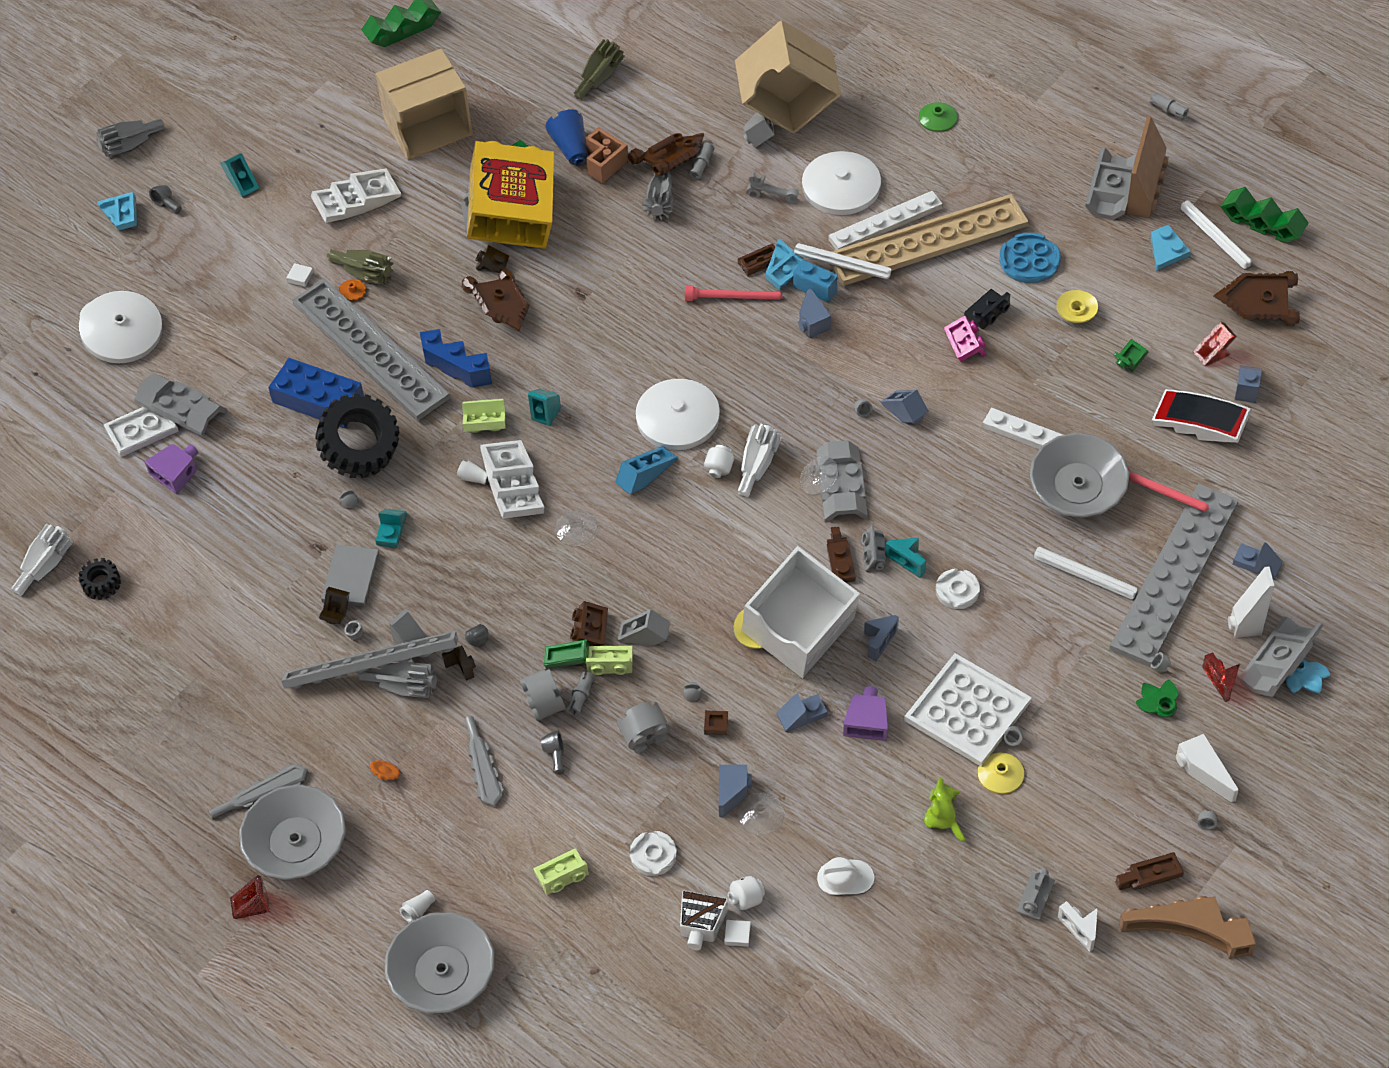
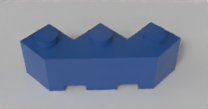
M440 329L420 332L426 364L431 367L436 366L440 368L443 373L454 379L459 378L465 381V384L472 388L492 384L487 353L466 356L463 341L443 344Z

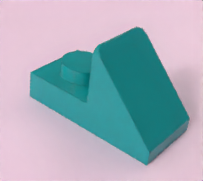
M386 508L378 514L380 526L375 540L376 545L398 548L407 511Z
M919 538L889 540L886 542V557L919 578L926 572V560L922 555L916 553L919 549Z

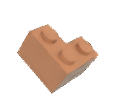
M600 127L585 138L587 154L589 155L587 157L588 175L599 182L604 183L629 162L628 145Z

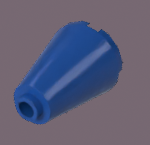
M575 109L560 111L557 113V117L553 119L551 116L545 125L546 131L570 164L581 165L588 157L582 114H579Z

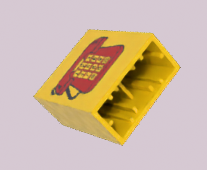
M497 141L475 142L470 167L467 239L546 249L552 226L554 151L541 150L535 146L524 148L502 145Z

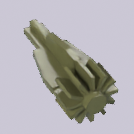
M602 39L586 62L581 74L583 80L573 92L576 98L582 100L591 87L597 88L612 75L625 57L623 55L624 51L620 50V46L615 42L610 43L609 39L606 41Z
M331 249L330 253H327L328 261L344 265L343 269L361 280L383 285V283H387L386 278L391 279L390 274L393 272L391 266L394 263L390 262L392 258L387 255L370 250H347L346 253Z

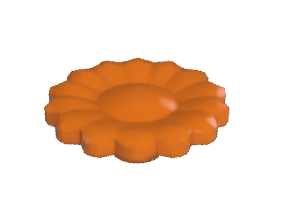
M352 279L343 282L339 286L338 291L351 302L363 298V295L366 294V287L360 280Z
M376 760L371 762L369 766L370 771L375 776H378L380 780H395L401 774L399 772L400 769L396 765L384 760Z

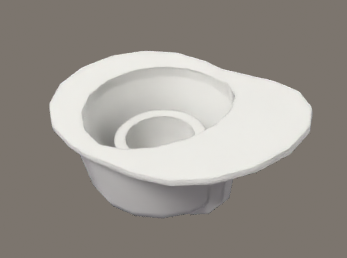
M837 857L821 867L818 872L817 881L819 887L830 895L861 894L871 888L875 876L871 867L865 862Z

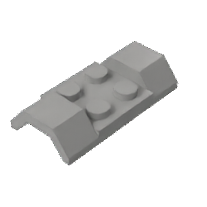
M1101 147L1085 207L1093 216L1115 220L1125 214L1131 175L1137 153L1129 158L1112 156L1105 147Z
M156 373L149 375L139 385L134 399L135 403L200 436L204 435L208 422L218 412L224 414L227 412V408L211 401L210 397L178 381L173 382Z
M848 440L825 443L816 451L824 521L829 522L837 515L856 514L863 519H868L859 447Z
M1284 616L1240 675L1239 681L1253 693L1273 697L1287 676H1292L1313 646V640L1323 628V624L1318 622L1314 629L1300 627L1289 617Z

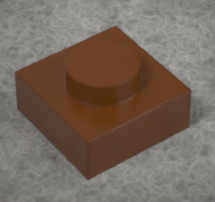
M705 710L704 735L727 736L728 711Z

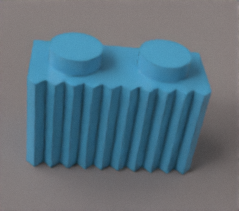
M802 260L794 270L793 287L806 293L808 289H812L819 299L830 302L837 293V274L830 273V271L823 269V267L820 268L816 264L813 265L805 260Z

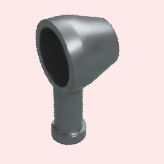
M167 185L155 186L149 190V196L156 205L162 206L164 204L175 214L181 211L182 206L169 199L172 192Z
M558 730L541 738L543 752L553 753L554 774L565 772L562 762L564 745L562 735Z

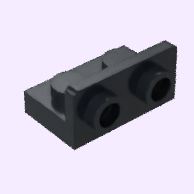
M990 289L964 312V316L970 322L974 320L976 325L983 330L988 325L993 324L1001 313H1005L1009 309L1011 294L1006 292L1001 296L993 289Z

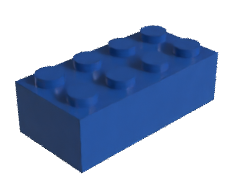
M292 358L287 359L268 387L272 403L319 420L325 408L329 407L333 400L337 399L339 401L340 397L346 394L348 397H352L353 393H359L360 397H364L361 382ZM345 423L340 427L345 428L348 423Z

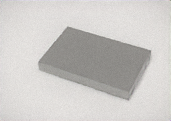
M336 545L321 597L322 603H324L327 588L332 587L350 592L348 606L365 607L379 557V550Z

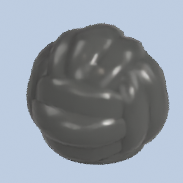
M479 624L465 632L466 641L475 647L485 645L488 640L489 632L484 625Z

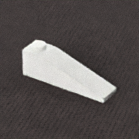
M1264 567L1234 605L1231 616H1228V626L1230 630H1233L1235 638L1262 636L1274 589L1270 567Z

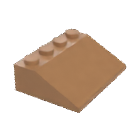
M1151 116L1146 118L1132 170L1126 210L1128 215L1149 219L1151 211H1156L1158 199H1155V196L1159 197L1162 185H1159V182H1163L1165 171L1162 169L1167 168L1169 156H1165L1167 148Z

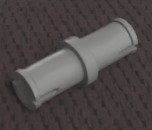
M1157 92L1150 98V104L1163 109L1167 114L1171 113L1184 120L1189 113V108Z
M705 142L700 153L696 155L695 163L689 172L691 178L699 180L704 169L708 167L709 159L715 149L711 143Z
M582 672L577 686L571 692L572 698L566 708L570 715L574 716L575 713V716H579L584 702L590 696L589 690L595 680V676L590 672H587V675L586 672Z

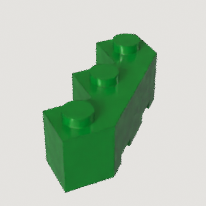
M414 0L408 9L394 5L385 19L370 15L361 30L371 43L387 47L432 27L441 11L432 0Z
M1246 187L1230 191L1220 206L1232 222L1240 224V222L1250 226L1249 229L1266 235V233L1274 235L1276 240L1283 243L1299 239L1309 224L1298 208L1282 212L1272 197L1256 201Z

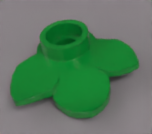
M1166 680L1161 688L1148 683L1142 684L1141 694L1143 698L1136 701L1137 706L1142 711L1156 713L1164 718L1172 717L1176 713L1177 703L1175 701L1178 697V690L1171 680Z

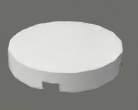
M951 569L938 577L936 596L946 607L965 609L977 601L980 594V585L976 576L971 572Z
M660 831L642 833L634 839L630 846V859L633 867L646 876L665 874L676 862L677 850L674 841L667 834Z

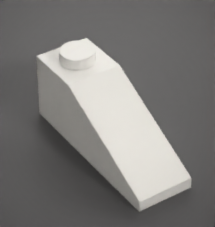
M1202 734L1180 743L1176 754L1178 764L1184 767L1190 776L1231 803L1235 802L1239 789L1205 735Z

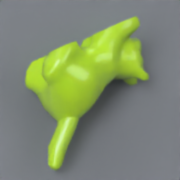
M939 777L935 788L931 790L929 796L931 805L924 815L923 822L930 829L951 828L959 840L965 841V836L955 821V809L952 801L956 800V795L960 794V791L944 784V779Z

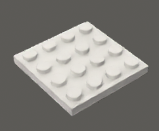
M954 653L904 716V721L982 767L1004 738L1007 728L1015 724L1031 703L1032 697Z

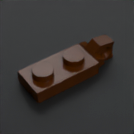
M839 526L831 527V539L827 540V553L831 572L844 582L856 581L849 542L846 537L841 538Z
M1175 852L1131 864L1130 868L1125 869L1124 874L1116 876L1115 883L1118 890L1130 887L1133 890L1142 889L1183 877L1184 871Z

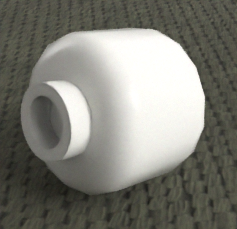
M716 445L708 450L704 467L709 471L708 474L710 476L721 478V476H726L730 473L734 462V455L731 453V449L723 445Z
M753 876L740 878L730 884L728 899L731 905H735L739 910L750 909L762 902L765 895L764 886L759 879Z

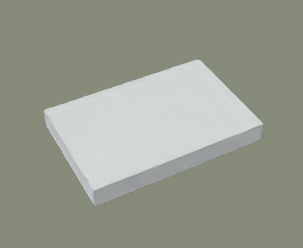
M145 407L104 424L105 430L120 457L178 432L175 422Z

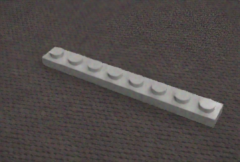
M455 630L287 671L284 673L281 682L284 689L290 687L297 689L306 683L313 682V684H317L327 678H342L348 673H362L367 671L368 668L376 666L377 668H383L397 661L404 663L417 656L424 658L438 651L449 652L457 646L458 635Z

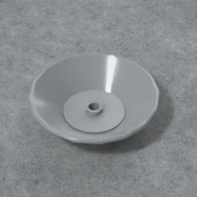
M1072 433L1057 436L1042 445L1032 459L1029 476L1034 493L1047 507L1062 515L1084 518L1103 514L1116 506L1127 492L1130 473L1124 456L1113 444L1096 435Z
M300 784L278 787L261 796L245 813L239 830L240 850L249 865L266 877L282 880L308 877L326 867L340 851L346 834L344 813L335 798L319 788Z
M453 912L429 913L410 921L394 936L385 955V977L392 993L407 1007L427 1014L450 1013L469 1005L486 989L494 972L495 950L487 932L471 918ZM439 968H446L443 972L438 971Z

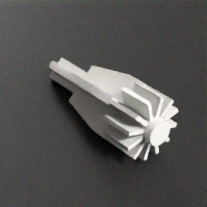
M754 424L751 427L746 440L747 443L741 468L743 478L738 489L740 496L749 497L754 482L761 479L772 461L774 452L778 449L782 438L781 433H776L777 430L769 425L760 424L758 426Z
M48 524L44 526L29 546L20 567L24 572L11 588L14 593L22 596L33 580H41L57 566L73 543L70 540L71 538L66 536L68 533L59 526L54 528Z

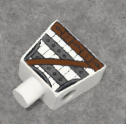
M689 891L682 892L680 929L681 935L689 938L688 948L700 950L703 940L715 941L728 911L727 898Z

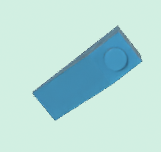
M661 446L625 460L621 464L615 483L630 494L642 490L677 460V456Z

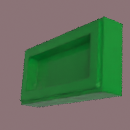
M587 640L545 646V668L551 669L586 663V658L589 655V642Z

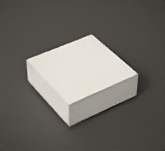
M294 263L286 277L287 282L306 287L314 273L313 268Z
M726 920L725 945L749 947L750 921Z

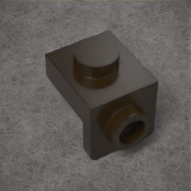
M488 245L484 251H479L475 259L478 262L476 270L479 271L485 266L500 273L502 270H505L509 255Z
M328 587L319 619L329 624H340L346 616L350 592Z
M462 645L454 647L449 652L442 653L445 668L458 664L466 681L474 678L473 668H476L475 662L471 655L467 656Z

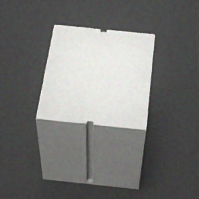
M797 546L744 606L742 632L803 679L854 620L860 593Z

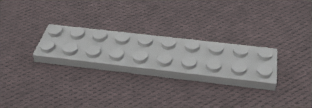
M325 278L292 299L293 305L417 421L450 399L449 393Z
M1199 483L1191 497L1207 503L1209 509L1204 512L1186 505L1110 644V651L1150 668L1154 656L1160 652L1238 505L1239 499Z

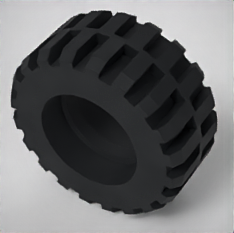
M353 393L352 397H348L346 394L341 396L339 401L337 399L333 400L330 406L325 408L317 426L315 439L317 440V451H321L320 457L322 461L327 460V466L331 470L336 468L339 470L338 474L342 476L344 473L350 474L349 478H356L357 475H361V478H366L370 472L375 475L380 472L381 468L384 469L388 465L398 445L400 431L399 426H396V416L390 415L392 410L388 406H382L383 401L378 398L376 401L372 400L371 395L365 394L364 397H360L359 393ZM348 422L363 423L374 432L377 439L376 445L366 450L352 449L340 439L338 429L341 425Z

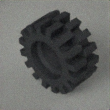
M96 558L94 563L88 561L87 567L85 565L81 567L82 571H79L80 577L78 579L87 597L90 596L91 599L95 600L97 596L98 600H102V596H105L107 599L109 598V593L114 595L116 593L115 589L119 590L121 577L116 565L112 564L111 560L108 559L106 562L105 558H101L99 562ZM99 575L108 576L100 583H92V580Z

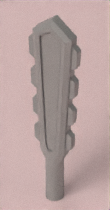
M468 716L465 718L470 736V746L467 750L469 756L473 758L470 763L472 770H475L473 774L475 784L479 786L476 789L478 799H481L484 804L495 807L503 798L502 793L504 789L501 782L497 781L499 776L496 768L492 767L494 764L492 756L487 754L489 751L488 744L479 737L474 717Z
M297 764L287 765L279 773H272L266 776L264 781H257L250 788L239 790L237 795L230 801L208 812L213 819L233 809H247L261 796L278 787L301 785V783L305 782L308 769Z

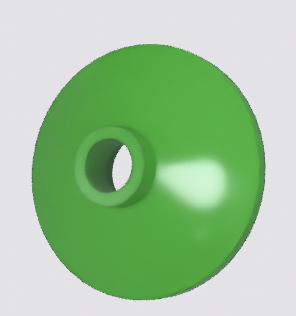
M930 103L920 110L919 122L930 131H947L956 124L957 112L946 103Z

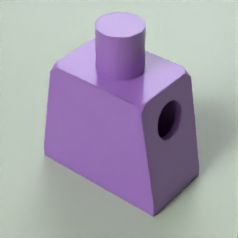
M171 444L147 459L145 465L150 476L173 493L178 494L196 473L197 468L193 458L199 452L192 444L188 445L184 450H181L175 444Z
M868 686L864 688L863 695H853L844 720L843 736L887 741L886 699L877 696V688Z

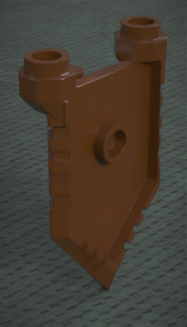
M675 133L649 147L646 152L637 148L631 150L628 154V160L632 165H638L643 160L653 164L652 170L655 175L663 176L698 154L704 133L693 136H682L681 133Z
M507 269L502 270L498 274L499 279L478 283L471 276H467L462 280V289L467 294L475 296L479 305L482 306L481 308L485 315L491 317L495 323H504L515 328L517 331L521 330L530 304L524 298V294L518 288L519 286L515 283V276L511 271Z
M1293 271L1279 273V275L1276 273H1243L1233 280L1231 284H1228L1226 288L1224 287L1213 296L1222 303L1227 304L1229 308L1231 307L1234 312L1236 311L1244 319L1259 318L1263 320L1266 318V320H1270V318H1273V320H1277V318H1280L1288 326L1299 324L1300 321L1299 311L1289 309L1288 288L1298 285V274Z

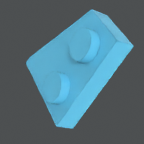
M133 192L97 202L100 209L118 231L137 226L136 196Z
M1169 225L1151 232L1150 239L1151 245H1153L1152 252L1155 258L1156 271L1190 257L1191 251Z
M779 239L765 278L780 290L793 279V272L803 259L799 255H795L794 251Z

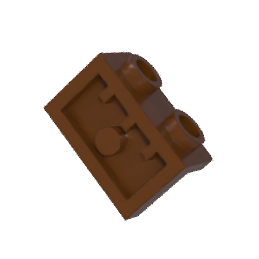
M583 601L578 608H575L572 615L574 627L570 633L572 642L587 640L589 646H604L608 608Z

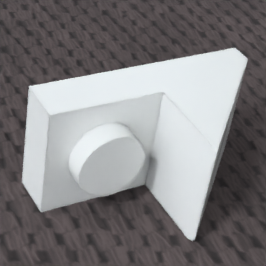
M1066 901L1059 906L1058 918L1090 952L1094 948L1096 937L1097 909L1082 918L1080 911Z

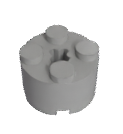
M549 668L520 679L536 721L566 709Z
M649 702L638 704L625 712L627 716L623 720L621 717L617 720V725L628 747L634 750L636 754L644 752L650 744H662L668 739L667 734L670 726L657 702H654V705H650Z

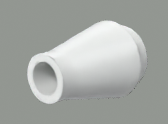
M469 460L461 462L457 471V476L461 477V480L487 484L488 476L486 471Z
M426 890L422 894L404 902L400 908L402 917L408 923L422 917L430 905L435 902V897L430 891Z

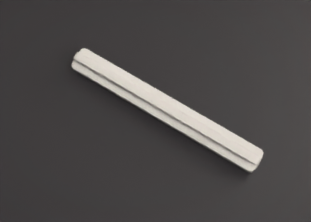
M1189 200L1181 204V210L1243 269H1247L1252 265V259Z
M800 243L795 246V255L883 279H888L891 275V268Z
M1038 547L1035 551L1034 558L1129 599H1134L1137 595L1138 588L1042 547Z

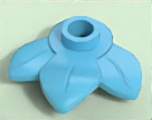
M1303 659L1299 664L1301 669L1297 668L1292 676H1287V687L1293 693L1298 692L1303 687L1319 694L1322 689V679L1329 677L1330 672L1324 665L1318 662H1307Z

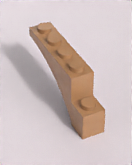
M1200 896L1185 902L1177 900L1162 906L1154 904L1140 910L1132 908L1120 915L1119 927L1121 932L1137 930L1172 932L1205 942L1226 953L1229 959L1252 955L1256 945L1248 919L1230 918L1223 922L1215 896Z

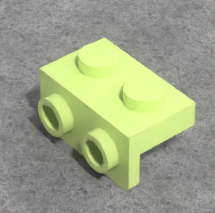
M504 399L467 401L462 403L463 432L477 433L481 430L499 431L506 429Z
M589 646V655L586 658L587 672L594 675L610 673L623 675L632 673V646Z
M576 848L533 868L534 874L546 895L552 892H559L564 886L573 882H580L589 875L587 863L585 860H582Z

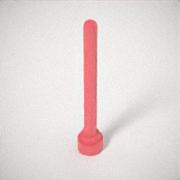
M685 285V301H693V299L697 300V298L780 300L783 297L781 292L701 290L698 287H694V285Z
M1128 468L1130 481L1205 512L1209 509L1207 503L1130 472Z

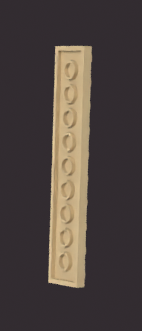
M1012 194L831 252L891 268L892 271L1028 227V220ZM832 265L843 286L874 277Z

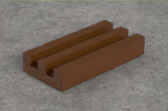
M772 243L738 258V264L742 266V270L745 271L747 277L768 268L775 250L774 244Z

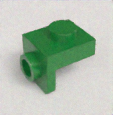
M1130 339L1120 353L1115 352L1113 355L1117 360L1115 363L1124 370L1128 368L1134 372L1149 352L1136 341Z

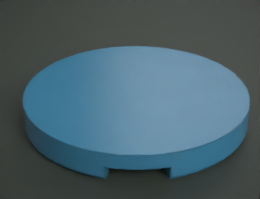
M1021 233L1015 235L1014 238L1002 245L999 262L1002 270L1012 279L1024 283H1038L1051 278L1057 272L1060 266L1061 254L1058 246L1046 239L1044 235Z

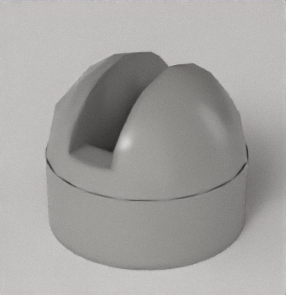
M858 399L854 404V410L859 416L866 417L872 411V404L866 399Z
M353 490L343 491L340 495L341 505L347 509L355 507L358 503L356 493Z
M350 621L344 628L345 634L351 640H358L363 636V627L358 621Z
M1159 652L1154 656L1151 668L1158 672H1166V668L1171 666V661L1168 656Z
M696 682L687 683L683 689L684 698L689 702L698 701L701 698L700 686Z
M1011 726L1007 728L1004 733V740L1008 745L1016 746L1022 741L1023 733L1019 727ZM1009 731H1012V732H1014L1015 734H1017V735L1019 736V738H1017L1015 735H1013V734L1010 733Z
M1206 809L1201 811L1198 815V826L1204 830L1214 829L1217 826L1216 813L1212 810L1206 811Z

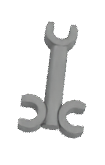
M755 171L751 172L746 194L749 195L750 191H755L757 193L756 197L759 198L761 191L784 197L790 204L796 203L799 190L794 188L785 190L764 183L765 174L761 178H757Z

